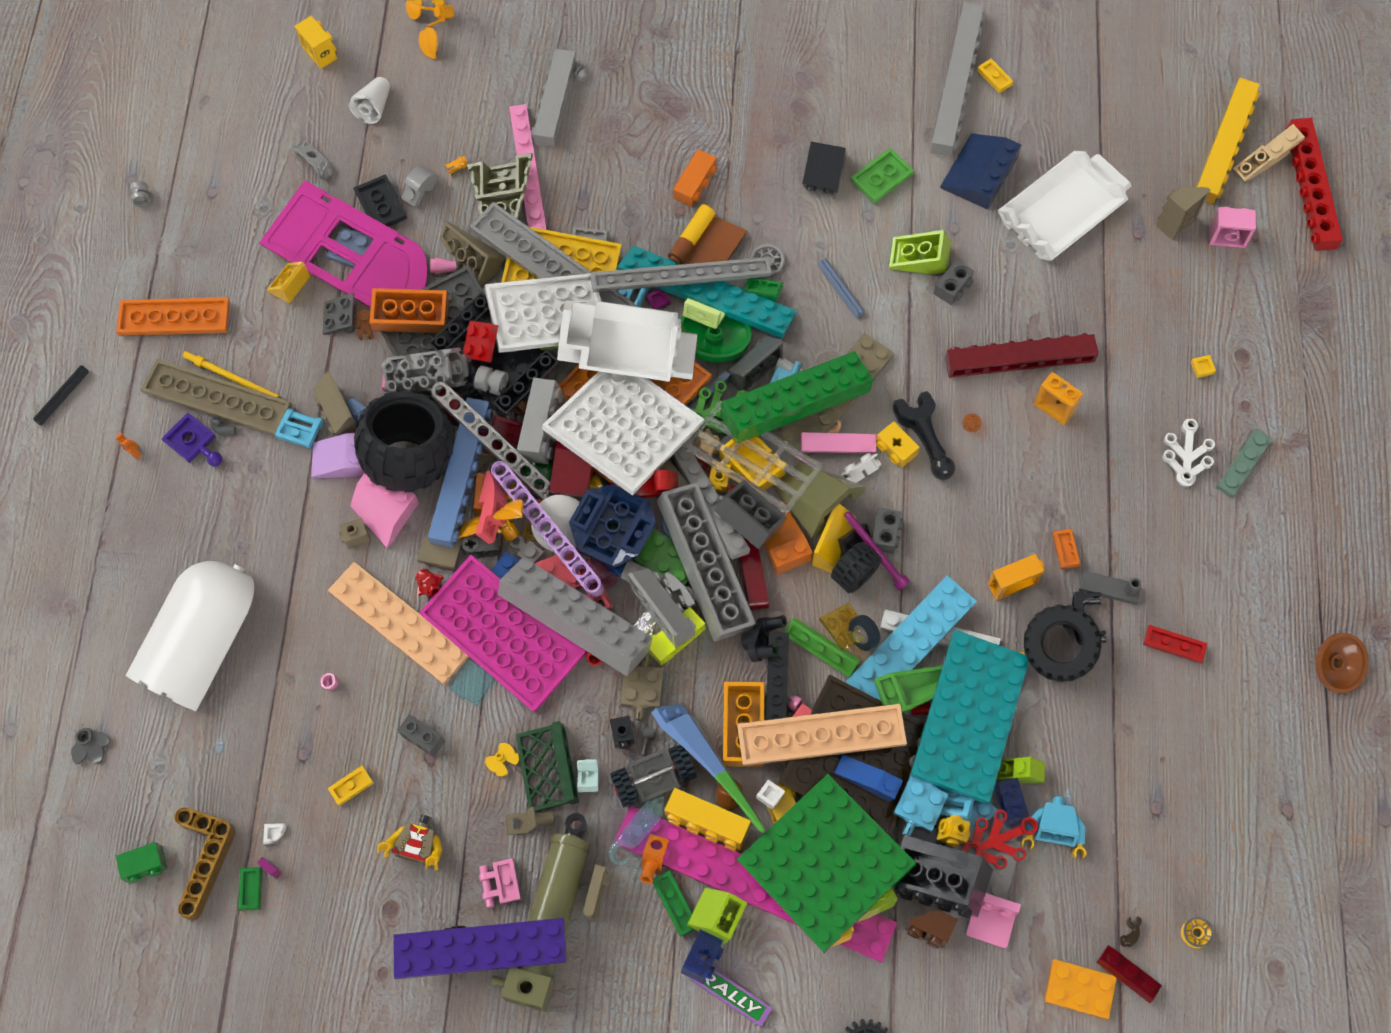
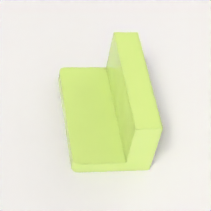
M689 298L684 303L683 316L714 329L718 327L724 318V312Z

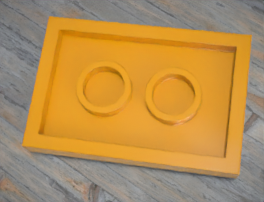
M1053 959L1044 1002L1108 1020L1116 977Z

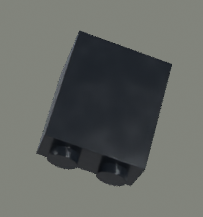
M811 141L802 182L803 187H806V190L809 191L823 190V193L833 195L834 192L838 193L847 156L846 148Z

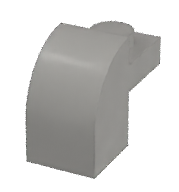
M426 166L416 167L404 181L407 185L401 199L414 207H418L424 192L433 191L439 175Z

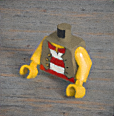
M421 814L417 825L407 822L405 826H401L385 842L379 843L377 854L380 851H385L384 857L387 858L390 850H392L391 853L396 857L426 865V870H428L429 866L434 865V870L437 871L443 849L440 837L437 836L435 830L429 829L432 818Z

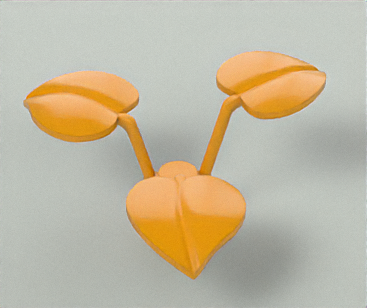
M406 0V12L411 19H418L421 16V9L434 11V15L439 19L427 25L425 30H421L419 33V46L422 52L429 58L437 59L438 36L435 29L431 27L440 22H445V19H452L454 16L453 6L444 4L445 0H432V3L436 6L435 8L422 6L423 0Z
M512 484L509 489H514L517 484ZM506 493L507 501H508V499H511V498H510L509 495ZM521 499L507 503L504 508L498 510L493 516L495 520H505L504 525H500L497 532H502L507 541L514 540L520 534L513 519L522 518L524 503ZM480 516L468 520L460 528L459 539L477 532Z

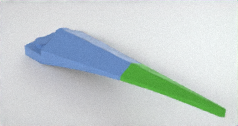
M682 703L655 708L652 715L662 730L675 739L709 771L762 833L765 830L764 826L696 718L688 714L687 709Z

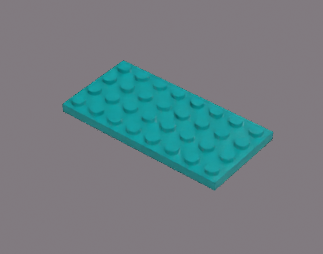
M954 629L910 776L979 802L990 803L1029 662L1026 655Z

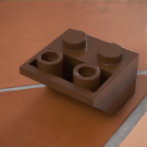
M935 910L910 919L905 930L908 931L907 934L915 939L921 937L927 940V944L933 948H944L958 919L940 910Z

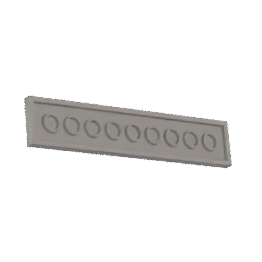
M494 202L470 226L472 232L537 279L591 273ZM617 290L599 292L602 302L635 306V303Z

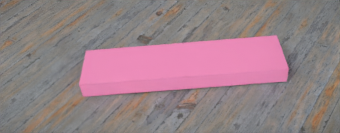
M805 432L800 434L801 453H876V434Z

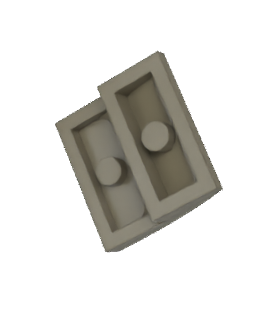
M429 524L420 548L418 562L455 570L461 557L460 551L465 537L455 542L453 548L431 544L428 539L431 527Z

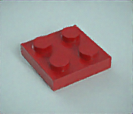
M469 321L466 341L463 347V354L467 359L491 363L499 325Z

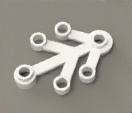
M1186 419L1181 426V430L1185 434L1184 449L1177 443V437L1174 433H1168L1164 438V443L1170 446L1174 452L1166 450L1162 459L1177 473L1176 480L1183 487L1193 485L1196 475L1204 469L1211 468L1214 463L1212 457L1205 456L1200 464L1191 469V462L1204 453L1212 451L1215 447V442L1212 439H1206L1202 446L1192 452L1194 434L1198 429V423L1194 419ZM1171 437L1173 441H1169L1167 438ZM1175 453L1183 461V467L1174 459ZM1166 454L1171 455L1172 458H1167ZM1207 460L1210 464L1208 465L1204 461Z

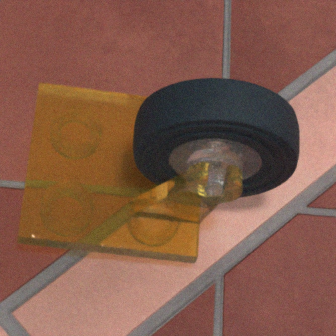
M849 603L819 618L841 650L855 644L859 649L868 651L875 648L880 642V632L876 623L866 615L858 616Z

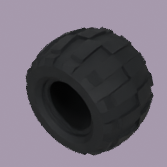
M413 391L385 393L384 396L369 402L367 408L363 409L355 427L354 447L360 467L370 478V481L376 485L386 487V490L415 492L417 489H425L431 486L434 480H439L449 464L450 456L453 454L454 435L450 420H448L440 404L433 402L431 397L424 394L413 393ZM407 441L415 443L419 446H415L412 448H396L389 445L396 442Z

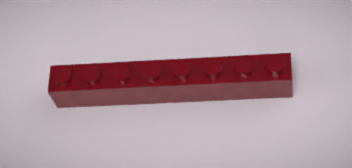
M1083 333L1078 336L1064 335L1060 338L1046 337L1041 340L1027 339L1023 342L1009 341L1005 344L972 345L968 348L953 347L947 350L945 361L948 377L952 378L1092 363L1096 361L1099 353L1095 335Z

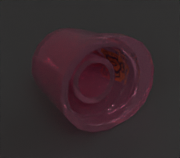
M592 558L585 560L606 589L612 587L617 582V575L611 573L606 565ZM580 569L581 575L585 574L586 569ZM598 583L591 584L589 590L596 589Z

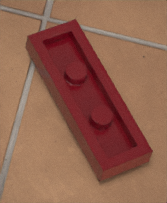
M1109 944L1096 962L1149 1003L1154 1000L1162 986Z

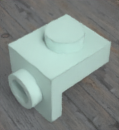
M578 760V792H597L599 787L597 760Z

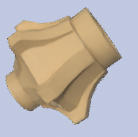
M707 428L704 433H698V438L692 442V449L696 454H705L711 458L713 453H719L718 445L720 444V439Z

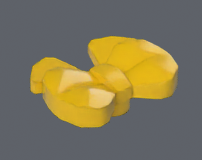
M500 743L498 752L495 756L486 757L485 764L491 772L496 773V776L503 777L508 775V771L503 763L508 761L513 765H517L519 754L515 753L511 745Z

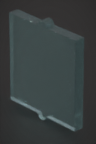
M468 660L449 689L460 695L462 700L466 699L477 706L495 678L482 667Z

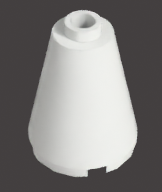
M376 77L351 97L349 108L356 118L364 119V122L367 124L377 123L381 119L390 91L388 80L383 77Z

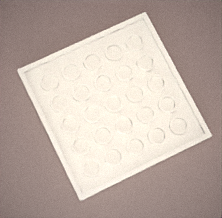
M599 371L542 425V430L633 495L653 475L654 471H657L704 423V419L647 378Z

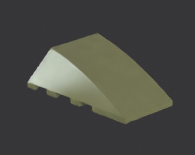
M533 153L516 155L514 163L488 167L484 162L467 164L471 174V182L475 189L474 194L476 200H478L480 215L494 202L519 220Z
M799 462L773 486L783 501L790 507L792 513L799 519L802 526L808 531L812 539L824 530L826 526L824 517L842 500L848 497L855 501L867 490L866 486L803 462Z

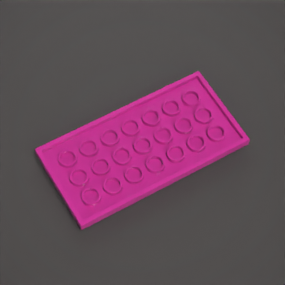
M470 555L419 614L535 713L585 656L586 651L499 596L500 578Z

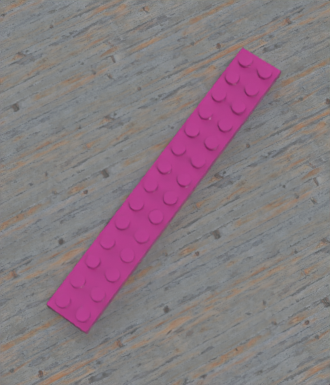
M630 805L614 840L615 845L643 856V851L650 834L669 840L662 866L716 890L729 892L754 907L797 925L737 861V858L742 855L741 853L729 850L723 845L713 843L700 835H695L682 827H677L664 819ZM655 841L651 843L653 849L658 850L663 847L660 842ZM879 914L859 923L856 922L853 925L854 932H852L851 940L840 945L881 963L897 922Z

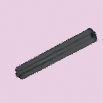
M80 365L34 416L33 420L38 425L44 424L89 373L88 369Z

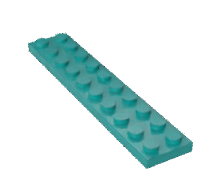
M633 245L618 265L617 270L677 264L674 261ZM724 281L655 287L685 300L689 298L724 312L727 317L779 338L784 337L797 314V310L757 296L754 293L746 292L742 288Z

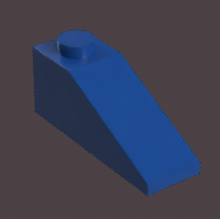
M845 755L841 756L834 772L835 775L887 802L895 799L903 780L886 771Z

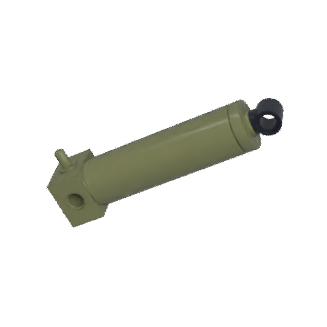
M572 813L566 818L564 834H553L528 921L564 918L565 933L591 846L582 839L587 831V823L585 817L580 813ZM574 821L582 822L579 829L571 828V824ZM556 964L509 968L506 979L493 975L491 984L503 987L501 997L505 1001L547 1012L555 984L552 978ZM532 985L531 992L524 994V989Z

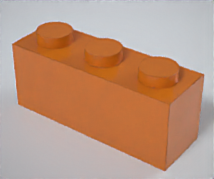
M697 149L673 188V199L693 207L694 203L700 200L702 190L708 187L710 177L717 172V157Z

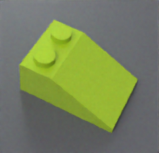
M944 230L893 237L889 268L930 275L945 273L949 265L951 241Z

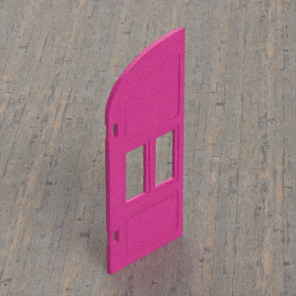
M304 180L259 242L261 246L291 263L302 261L310 274L347 295L354 293V298L370 308L372 288L420 290L427 285V260L423 250L417 243L338 198L329 195ZM326 197L331 201L327 203L326 201L322 200V198ZM339 221L373 239L362 256L329 238V235ZM398 238L404 241L405 243L402 245L398 243L396 239ZM321 246L355 264V267L345 281L310 263Z

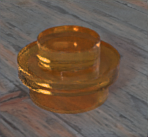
M973 413L966 415L962 421L964 429L969 432L979 430L982 423L980 417Z

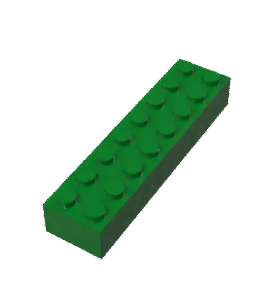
M856 351L722 401L720 415L738 444L869 393L873 377Z

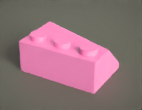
M364 473L356 485L350 507L363 519L365 524L388 549L419 502L414 493L386 490V487L376 485L370 481V478Z

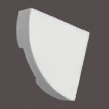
M264 824L263 845L267 846L277 842L283 836L286 824Z

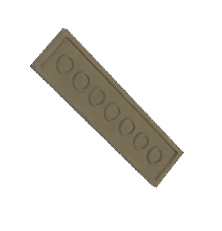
M866 333L848 351V353L856 351L873 377V380L894 357L892 351ZM860 396L785 425L774 437V441L804 462L811 453H801L800 434L802 432L828 433Z
M156 359L141 388L144 394L211 416H218L221 419L275 436L286 410L292 406L290 401L160 359Z

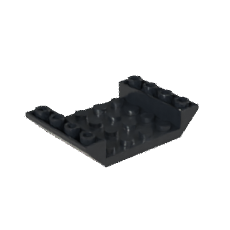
M480 292L428 344L435 351L459 347L462 350L459 353L462 355L469 321L492 324L486 295ZM495 341L491 363L467 359L469 375L464 378L474 387L476 372L482 365L492 368L493 371L507 372V387L500 396L491 394L489 390L484 392L476 389L494 408L507 416L530 393L533 378L544 379L560 362L547 350L544 351L539 348L499 353L497 341Z

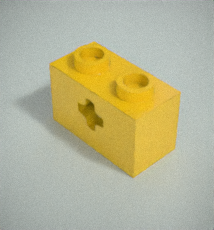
M894 421L877 434L876 445L879 450L885 451L889 455L891 462L900 468H903L919 453L920 447Z

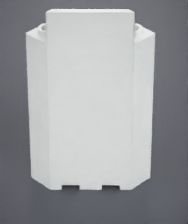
M1074 151L1001 207L998 212L1004 225L1009 230L1011 228L1019 234L1017 238L1026 246H1032L1037 251L1035 255L1039 259L1052 261L1128 200L1126 191L1132 186L1101 155L1096 154L1090 159L1086 152Z

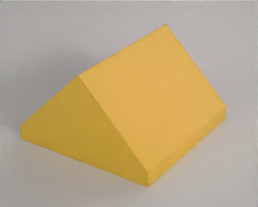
M302 261L287 263L268 287L267 291L290 304L311 277L305 264Z

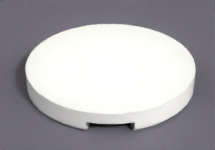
M553 495L544 499L539 505L572 546L576 548L569 521L580 502L567 495ZM534 512L532 517H537L540 512ZM531 524V530L537 542L545 549L554 552ZM551 526L544 527L543 532L549 531ZM563 540L556 541L554 546H560Z

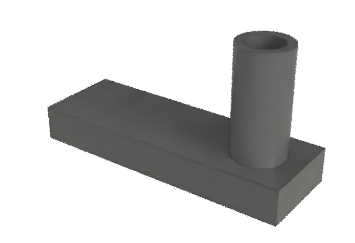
M1083 571L1078 591L1085 593L1101 592L1102 597L1137 605L1141 581L1138 578L1125 581Z

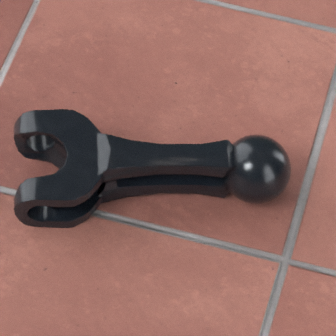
M928 391L920 393L917 400L919 408L910 407L902 398L894 400L892 408L898 423L912 428L923 443L930 459L933 476L939 480L951 478L955 472V464L951 458L946 456V452L935 434L931 416L936 404Z

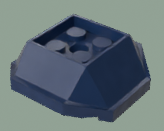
M613 484L597 489H587L572 515L569 525L579 553L614 568L639 557L656 526V520L647 499L636 494L631 495L623 488ZM611 525L618 526V528L615 530L609 529Z

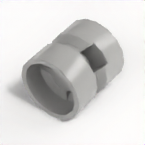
M482 365L476 372L474 388L484 392L489 390L491 394L500 396L506 390L508 373L500 370L493 371L492 368Z

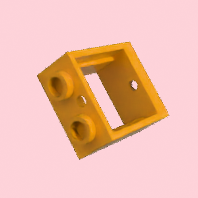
M1051 372L1041 384L1034 405L1064 426L1075 414L1084 393L1054 372Z
M1033 554L994 570L987 585L995 600L998 601L1038 584L1044 573V563L1041 559H1038L1036 554Z

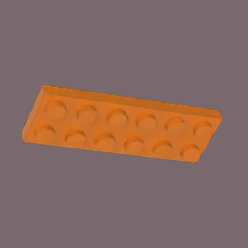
M228 297L120 300L116 333L118 336L227 333L230 299Z

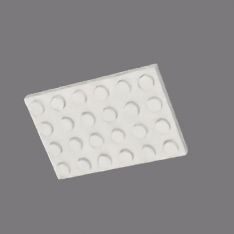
M591 273L485 284V293L492 324L499 325L496 336L499 353L559 346L565 301L588 304L589 300L601 301L599 292H593Z

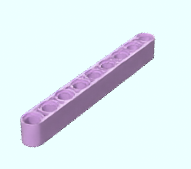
M502 461L494 463L491 472L497 482L513 501L528 498V501L523 505L522 513L589 596L593 598L601 596L604 586L594 571L509 466ZM501 470H506L503 475H498ZM512 484H517L514 489H509ZM534 512H540L537 517H531ZM551 526L549 531L543 532L544 527ZM563 540L560 546H554L556 541ZM570 554H574V555H575L572 560H570V561H567V560H566V557H567L568 555H570ZM580 569H586L585 574L577 575ZM598 583L596 589L589 590L591 584Z

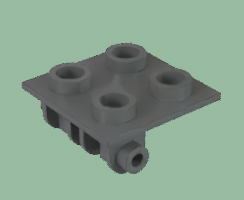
M354 293L324 302L323 335L344 328L349 333L354 332L356 329L354 320H356L357 305Z

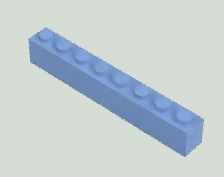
M473 398L466 399V403L487 423L488 420L492 419L493 409H491L488 401ZM470 413L465 414L463 417L466 423L474 421V417ZM459 424L453 445V454L450 456L428 534L431 544L451 548L459 539V525H462L464 521L463 510L464 507L468 506L469 489L473 488L474 471L477 472L478 456L482 454L484 445L461 424Z

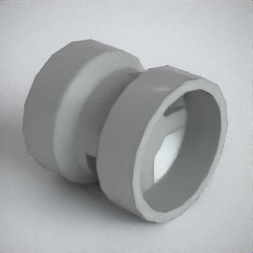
M138 181L130 185V192L133 194L131 196L132 203L136 206H145L150 203L148 185L145 182Z

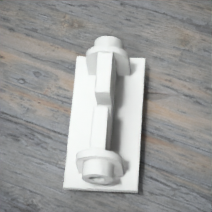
M865 454L856 465L851 463L844 468L845 472L841 476L847 475V480L855 483L865 478L862 473L863 470L867 475H870L879 469L881 463L878 459H874L878 454Z

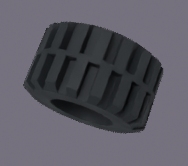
M860 542L848 550L837 562L832 570L831 578L847 593L855 592L876 572L882 558L865 542Z

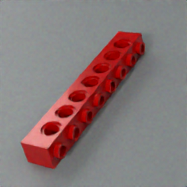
M1312 117L1291 119L1285 130L1294 124L1305 136V139L1291 149L1290 152L1293 157L1292 165L1296 169V181L1299 182L1300 186L1299 194L1304 202L1303 211L1307 215V227L1311 231V243L1314 244L1315 251L1337 249L1343 238Z

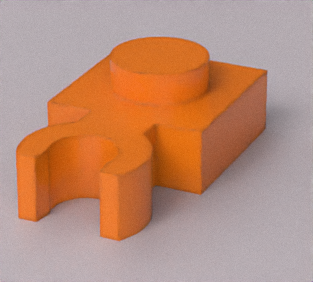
M122 433L116 437L123 449L136 460L142 455L137 449L139 445L133 439L129 440Z

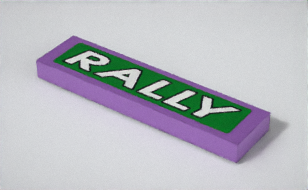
M700 961L690 977L691 981L760 1027H762L773 1009L703 961Z

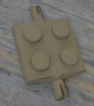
M649 654L641 660V665L636 666L628 676L623 674L620 704L621 706L636 709V721H639V719L640 721L644 720V709L661 707L664 668L649 666Z

